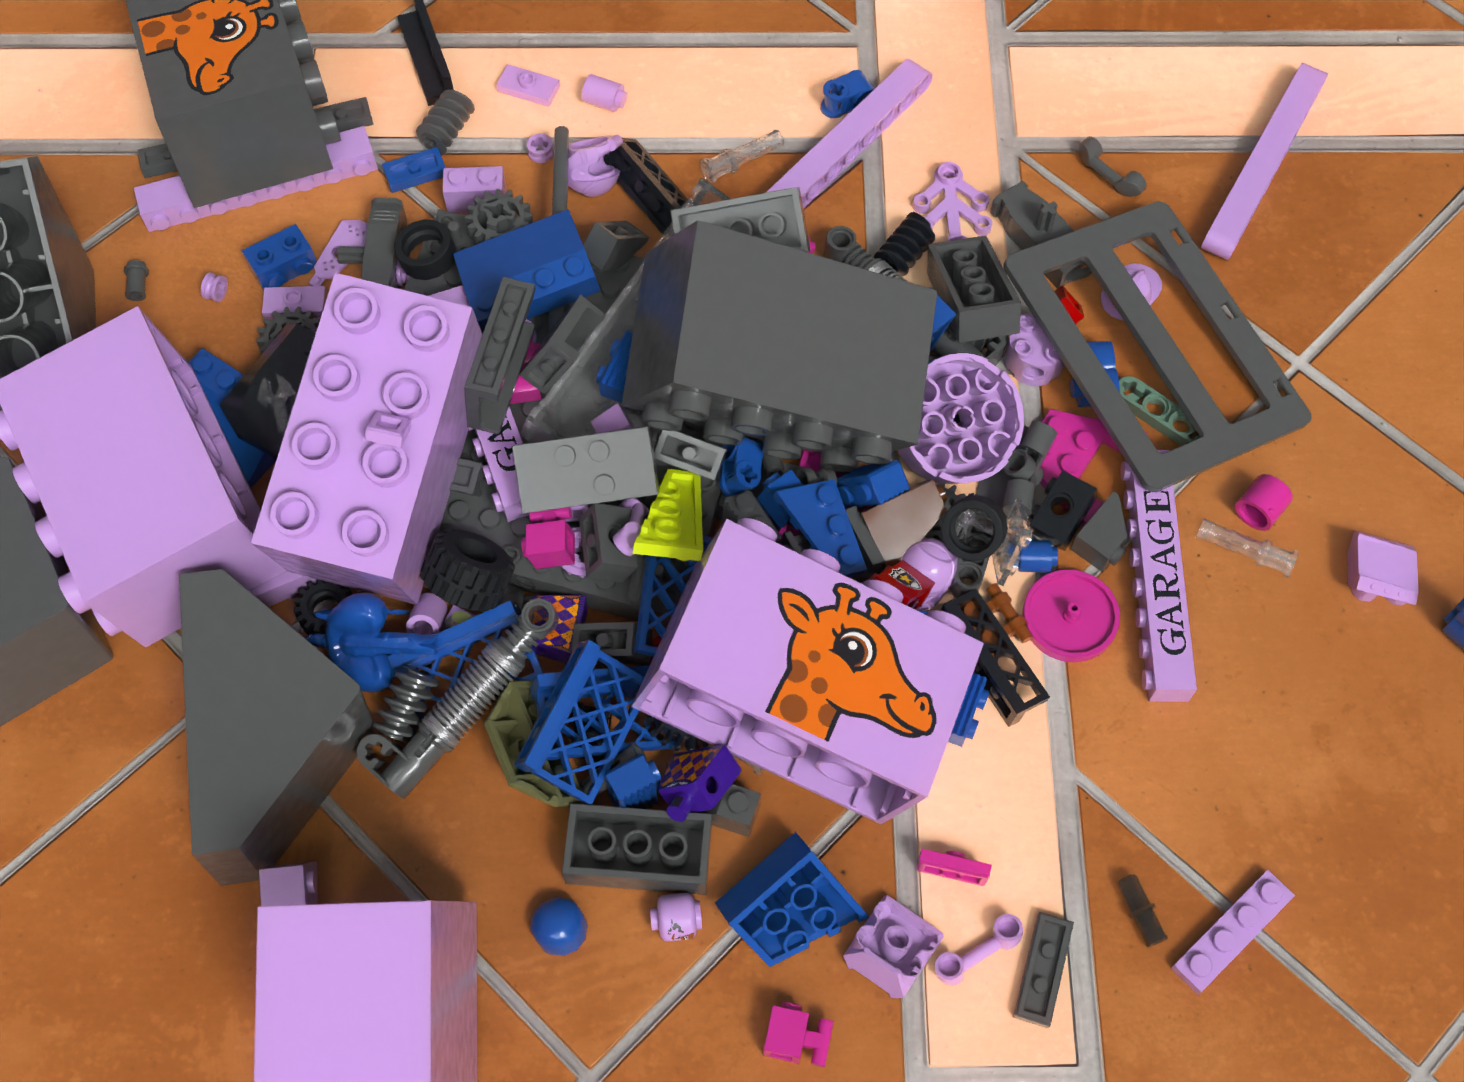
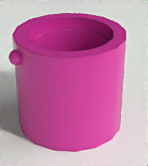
M1262 474L1257 476L1236 502L1235 511L1240 519L1250 527L1266 531L1272 527L1293 500V496L1284 482L1274 476Z

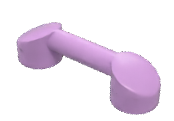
M637 498L625 499L619 504V507L630 508L631 518L630 522L626 523L613 536V542L616 547L627 556L633 555L634 542L637 536L640 535L644 517L650 511Z
M1003 914L994 923V935L960 957L952 952H945L939 955L935 961V974L937 978L947 985H957L963 981L965 971L997 950H1008L1016 947L1023 936L1021 920L1015 915Z

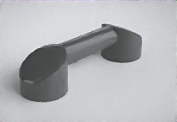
M1088 136L1080 142L1079 154L1082 163L1085 166H1090L1114 185L1117 192L1124 196L1135 197L1146 189V181L1140 173L1130 171L1122 177L1098 158L1102 155L1103 149L1097 139Z

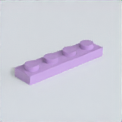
M1267 870L1171 969L1199 995L1295 895Z

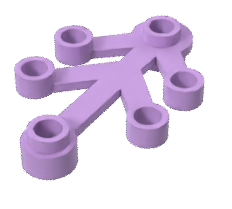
M954 162L942 163L935 170V182L923 193L915 195L913 199V210L923 214L929 211L931 200L944 190L945 198L924 218L933 230V226L944 215H947L949 237L946 241L967 238L961 234L959 214L974 225L973 229L977 235L985 236L991 232L992 220L988 216L978 213L988 208V194L978 191L965 182L961 168ZM956 190L971 199V207L957 198ZM976 200H982L984 203H978ZM918 202H924L926 204L920 205L918 204ZM979 224H985L987 227H980Z

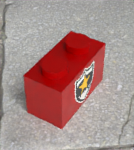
M904 560L892 567L888 565L879 575L874 573L869 578V580L883 581L896 587L903 594L902 604L917 611L921 608L935 585L934 581Z

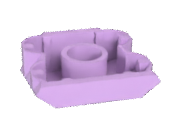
M1354 530L1347 553L1348 586L1351 587L1353 595L1360 601L1370 602L1379 595L1386 597L1394 605H1405L1407 603L1416 605L1419 591L1417 551L1414 546Z
M885 895L874 908L864 926H861L843 957L848 969L853 968L889 993L890 998H904L944 935L893 898Z

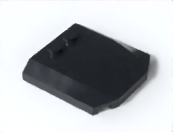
M287 323L219 405L239 439L276 460L316 333L297 323Z

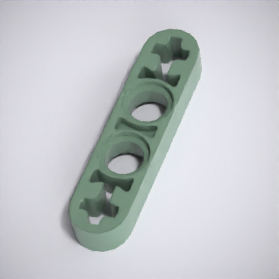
M1126 376L1119 380L1120 394L1136 417L1180 446L1200 438L1199 434H1197L1194 440L1191 439L1196 429L1179 405L1135 377ZM1128 389H1132L1134 391V393H1130L1129 395H1125L1123 392L1127 391ZM1143 396L1145 398L1142 404L1140 405L1138 404V400L1140 401ZM1151 403L1157 404L1162 408L1163 413L1159 415L1151 414L1146 406ZM1183 421L1188 425L1189 430L1187 432H1179L1173 427V422Z

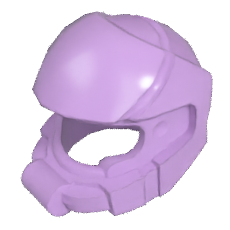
M617 134L614 136L607 135L570 143L568 186L578 193H583L589 197L601 196L610 191L617 182L621 171L611 165H606L604 155L618 148L623 143L622 137Z
M924 537L919 543L908 548L902 557V560L935 582L930 594L918 611L932 609L942 599L956 574L958 561L957 556L948 550L944 542L935 538Z

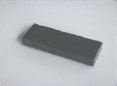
M1040 911L1037 914L1013 1018L1047 1029L1050 1028L1074 925L1073 921Z

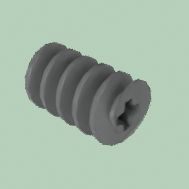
M443 91L439 99L436 100L434 107L424 117L422 124L417 127L416 133L419 141L427 149L438 147L441 156L444 155L447 151L446 147L452 145V139L458 136V131L463 129L465 122H468L469 114L474 113L475 107L473 102L459 91Z
M404 665L408 669L407 672L395 673V676L402 681V684H390L389 686L396 694V697H384L383 699L391 707L390 710L379 709L377 712L385 719L384 723L373 722L372 726L389 737L408 742L404 737H414L416 731L409 724L418 725L422 721L415 712H426L427 705L421 699H432L433 693L427 686L437 687L439 681L422 671Z

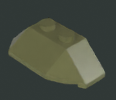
M533 681L509 682L484 723L508 786L554 807L583 804L581 801L531 772H524L513 765L538 719L535 699L532 700L530 691ZM556 741L553 745V749L558 748ZM561 759L547 760L542 766V769L552 775L564 772ZM575 773L572 774L576 789L582 791L575 776ZM566 776L559 778L567 783Z

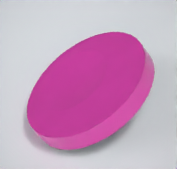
M1059 570L1041 577L1029 590L1022 611V615L1028 622L1026 626L1033 635L1032 639H1030L1031 642L1044 654L1064 662L1088 661L1102 654L1111 645L1120 624V610L1112 591L1098 578L1078 570Z

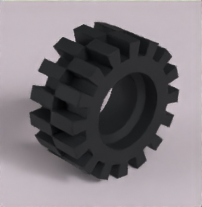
M318 579V584L313 585L312 581L306 583L309 588L307 591L301 587L298 591L301 598L295 597L294 603L296 607L293 608L299 624L308 636L317 633L325 634L327 620L317 618L314 615L315 607L327 599H333L339 603L343 598L353 595L349 587Z

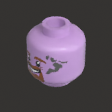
M690 893L661 895L657 900V908L650 909L652 930H659L661 939L666 942L693 939L696 936L697 930L702 929L700 900L694 901Z

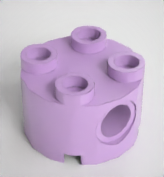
M1031 314L1022 315L1020 318V333L1009 335L1004 353L1005 366L1008 371L1010 369L1014 373L1013 377L1021 383L1030 386L1049 384L1052 379L1058 378L1061 375L1065 364L1034 316Z

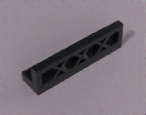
M413 0L416 11L398 15L397 18L427 104L431 106L435 104L443 91L454 89L450 72L424 1Z
M622 138L623 143L618 148L604 155L605 164L621 171L617 182L664 237H672L675 232L671 210L694 205L636 139Z
M976 588L943 604L940 611L950 613L965 623L966 630L964 634L983 642L979 634L980 629L994 632L998 638L996 646L987 643L983 644L973 673L987 678L984 689L990 691L988 697L1008 727L1020 722L1025 712L1048 701L1050 698L1049 694ZM972 601L979 610L978 619L965 616L960 606ZM999 656L1013 660L1016 665L1015 674L1000 668L998 665ZM1018 683L1030 686L1036 697L1024 703L1016 691Z

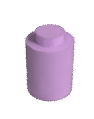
M589 74L584 82L581 97L583 102L616 112L619 108L624 107L627 100V92L624 91V85Z
M433 593L420 595L418 604H414L406 623L407 633L418 635L439 633L447 613L446 602Z

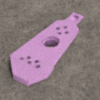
M361 220L341 221L314 266L316 273L308 282L310 286H321L325 279H333L335 273H340L348 265L339 264L338 258H335L339 246L365 247L367 223Z

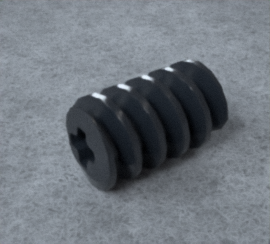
M911 212L901 222L899 227L895 229L893 234L889 236L879 251L875 253L874 258H881L892 269L896 270V273L898 272L900 276H906L909 268H913L916 260L921 258L922 252L927 251L928 244H932L935 241V234L930 228L928 221L922 215Z

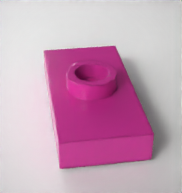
M921 849L916 870L985 886L990 877L992 865L966 859L965 854L956 851H946L943 854Z

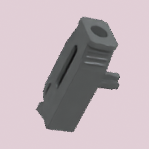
M1024 181L997 195L992 202L991 215L999 218L1008 236L1021 250L1074 232L1057 213L1058 205L1054 201L1049 204L1046 200L1028 189V185ZM1078 261L1044 275L1058 289L1061 285L1065 286L1067 283L1088 277L1092 271L1088 266L1084 269H1078L1083 265H1087L1083 261Z
M374 198L368 220L365 247L339 246L337 248V261L339 264H362L363 280L400 289L396 276L398 259L395 255L394 244L398 234L407 225L402 200L398 198Z

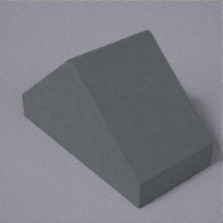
M38 156L0 161L1 379L96 328L93 267Z
M0 456V727L110 662L114 656L103 628L97 621L92 609L79 614L64 597L58 583L59 577L70 572L64 555L59 558L54 557L42 543L35 528V522L47 516L41 501L32 503L25 496L13 475L12 469L15 465L9 458Z
M218 569L179 574L192 855L221 886L259 881V869L276 865L357 758V746L360 741L368 735L375 734L376 729L372 726L373 720L359 684L225 570Z

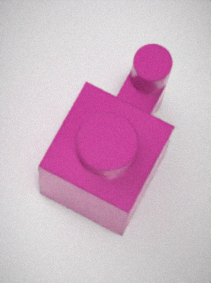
M571 507L529 513L531 523L535 524L526 525V537L522 538L521 542L524 557L528 558L536 569L575 564V533L566 520H563L572 518Z
M782 1002L780 1007L773 1005L763 1056L799 1064L803 1047L813 1050L812 1065L825 1067L834 1022L827 1019H819L817 1032L808 1031L806 1027L809 1013L802 1012V1006L788 1002Z

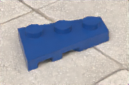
M835 479L774 492L772 498L778 506L782 504L791 517L789 521L796 530L800 529L811 544L810 549L822 551L835 558L840 564L839 573L848 578L862 575L867 571Z

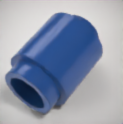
M1019 540L1018 543H1010V569H1018V572L1050 573L1052 566H1057L1058 548L1052 547L1051 540Z

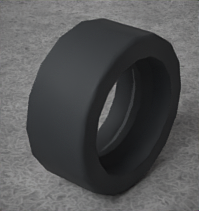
M424 219L411 223L398 234L394 244L395 255L402 269L408 276L415 279L429 280L437 278L446 273L455 262L453 253L457 251L454 240L445 225L436 220ZM438 240L442 242L441 248L429 258L421 260L409 258L410 252L415 246L424 241Z
M981 495L966 496L956 501L944 515L941 524L942 539L948 550L958 558L967 561H980L993 555L1004 542L1008 530L1007 518L1001 506L991 498ZM968 509H977L985 512L993 522L994 532L987 544L980 547H972L959 539L956 534L955 524L962 512Z

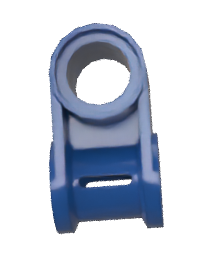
M858 69L834 80H829L823 86L825 98L821 102V112L829 118H840L851 112L875 88L863 72Z
M743 436L741 445H724L728 447L721 467L719 486L727 497L744 493L746 489L755 488L761 480V465L764 455L762 453L763 444Z

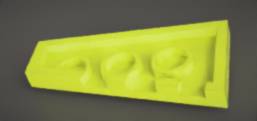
M668 469L659 487L660 492L650 507L647 519L642 524L640 535L637 536L634 542L632 554L676 558L681 561H700L703 554L701 477L690 471Z

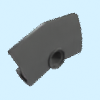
M1032 421L1029 427L1024 426L1020 444L1012 451L1013 453L1008 459L1009 462L993 476L979 481L977 495L991 498L1001 506L1007 520L1026 518L1031 515L1035 486L1041 482L1044 475L1041 465L1058 434L1056 430L1039 421Z

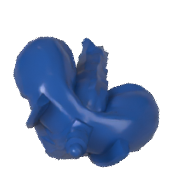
M371 593L350 595L343 598L333 609L316 612V617L327 620L325 634L317 633L304 637L315 647L324 646V648H327L330 660L357 682L361 691L370 693L382 691L394 679L395 670L391 668L387 656L394 653L397 655L404 653L436 655L438 653L437 646L432 644L438 637L437 633L418 635L415 633L379 632L384 627L388 615L409 614V610L387 608L383 599Z

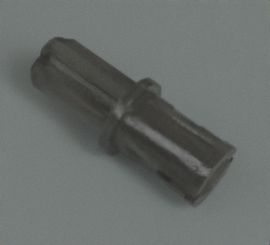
M1133 874L1120 879L1118 886L1131 911L1129 917L1134 918L1146 942V946L1151 947L1168 939L1153 910L1156 906L1154 903L1150 904L1138 877Z

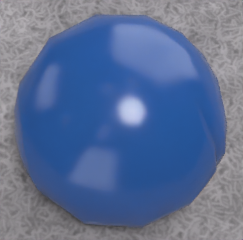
M553 897L542 902L532 913L530 919L532 935L546 953L566 956L578 950L585 941L587 920L579 906L571 899Z

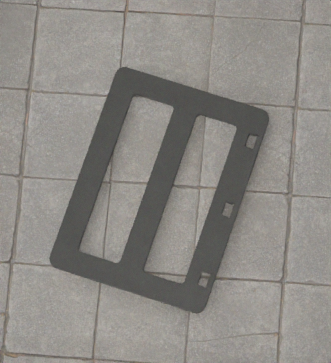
M1158 201L1010 254L1003 264L1004 271L1146 490L1159 492L1300 430L1311 421L1309 409L1173 210L1166 203ZM1173 231L1178 234L1183 242L1182 244L1178 245L1171 234ZM1146 236L1154 240L1266 406V410L1234 424L1229 423L1225 419L1113 251V248ZM1078 261H1083L1088 265L1198 432L1199 439L1164 454L1157 451L1044 277V274ZM1223 305L1227 306L1234 317L1233 319L1229 320L1221 308ZM1276 381L1287 394L1286 396L1282 397L1274 386Z

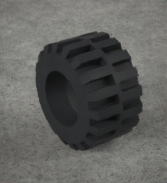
M457 529L443 530L442 533L439 532L436 535L420 571V576L424 581V585L444 601L463 609L489 611V609H494L499 605L512 577L515 565L513 564V559L503 548L481 535Z

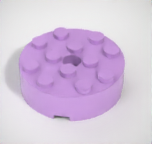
M957 353L929 360L918 445L897 450L900 457L915 473L925 479L934 480L936 483H971L993 476L1009 462L1008 459L1016 446H1019L1023 434V404L1014 382L1005 371L998 369L988 359L975 354ZM956 413L960 418L959 426L953 421Z

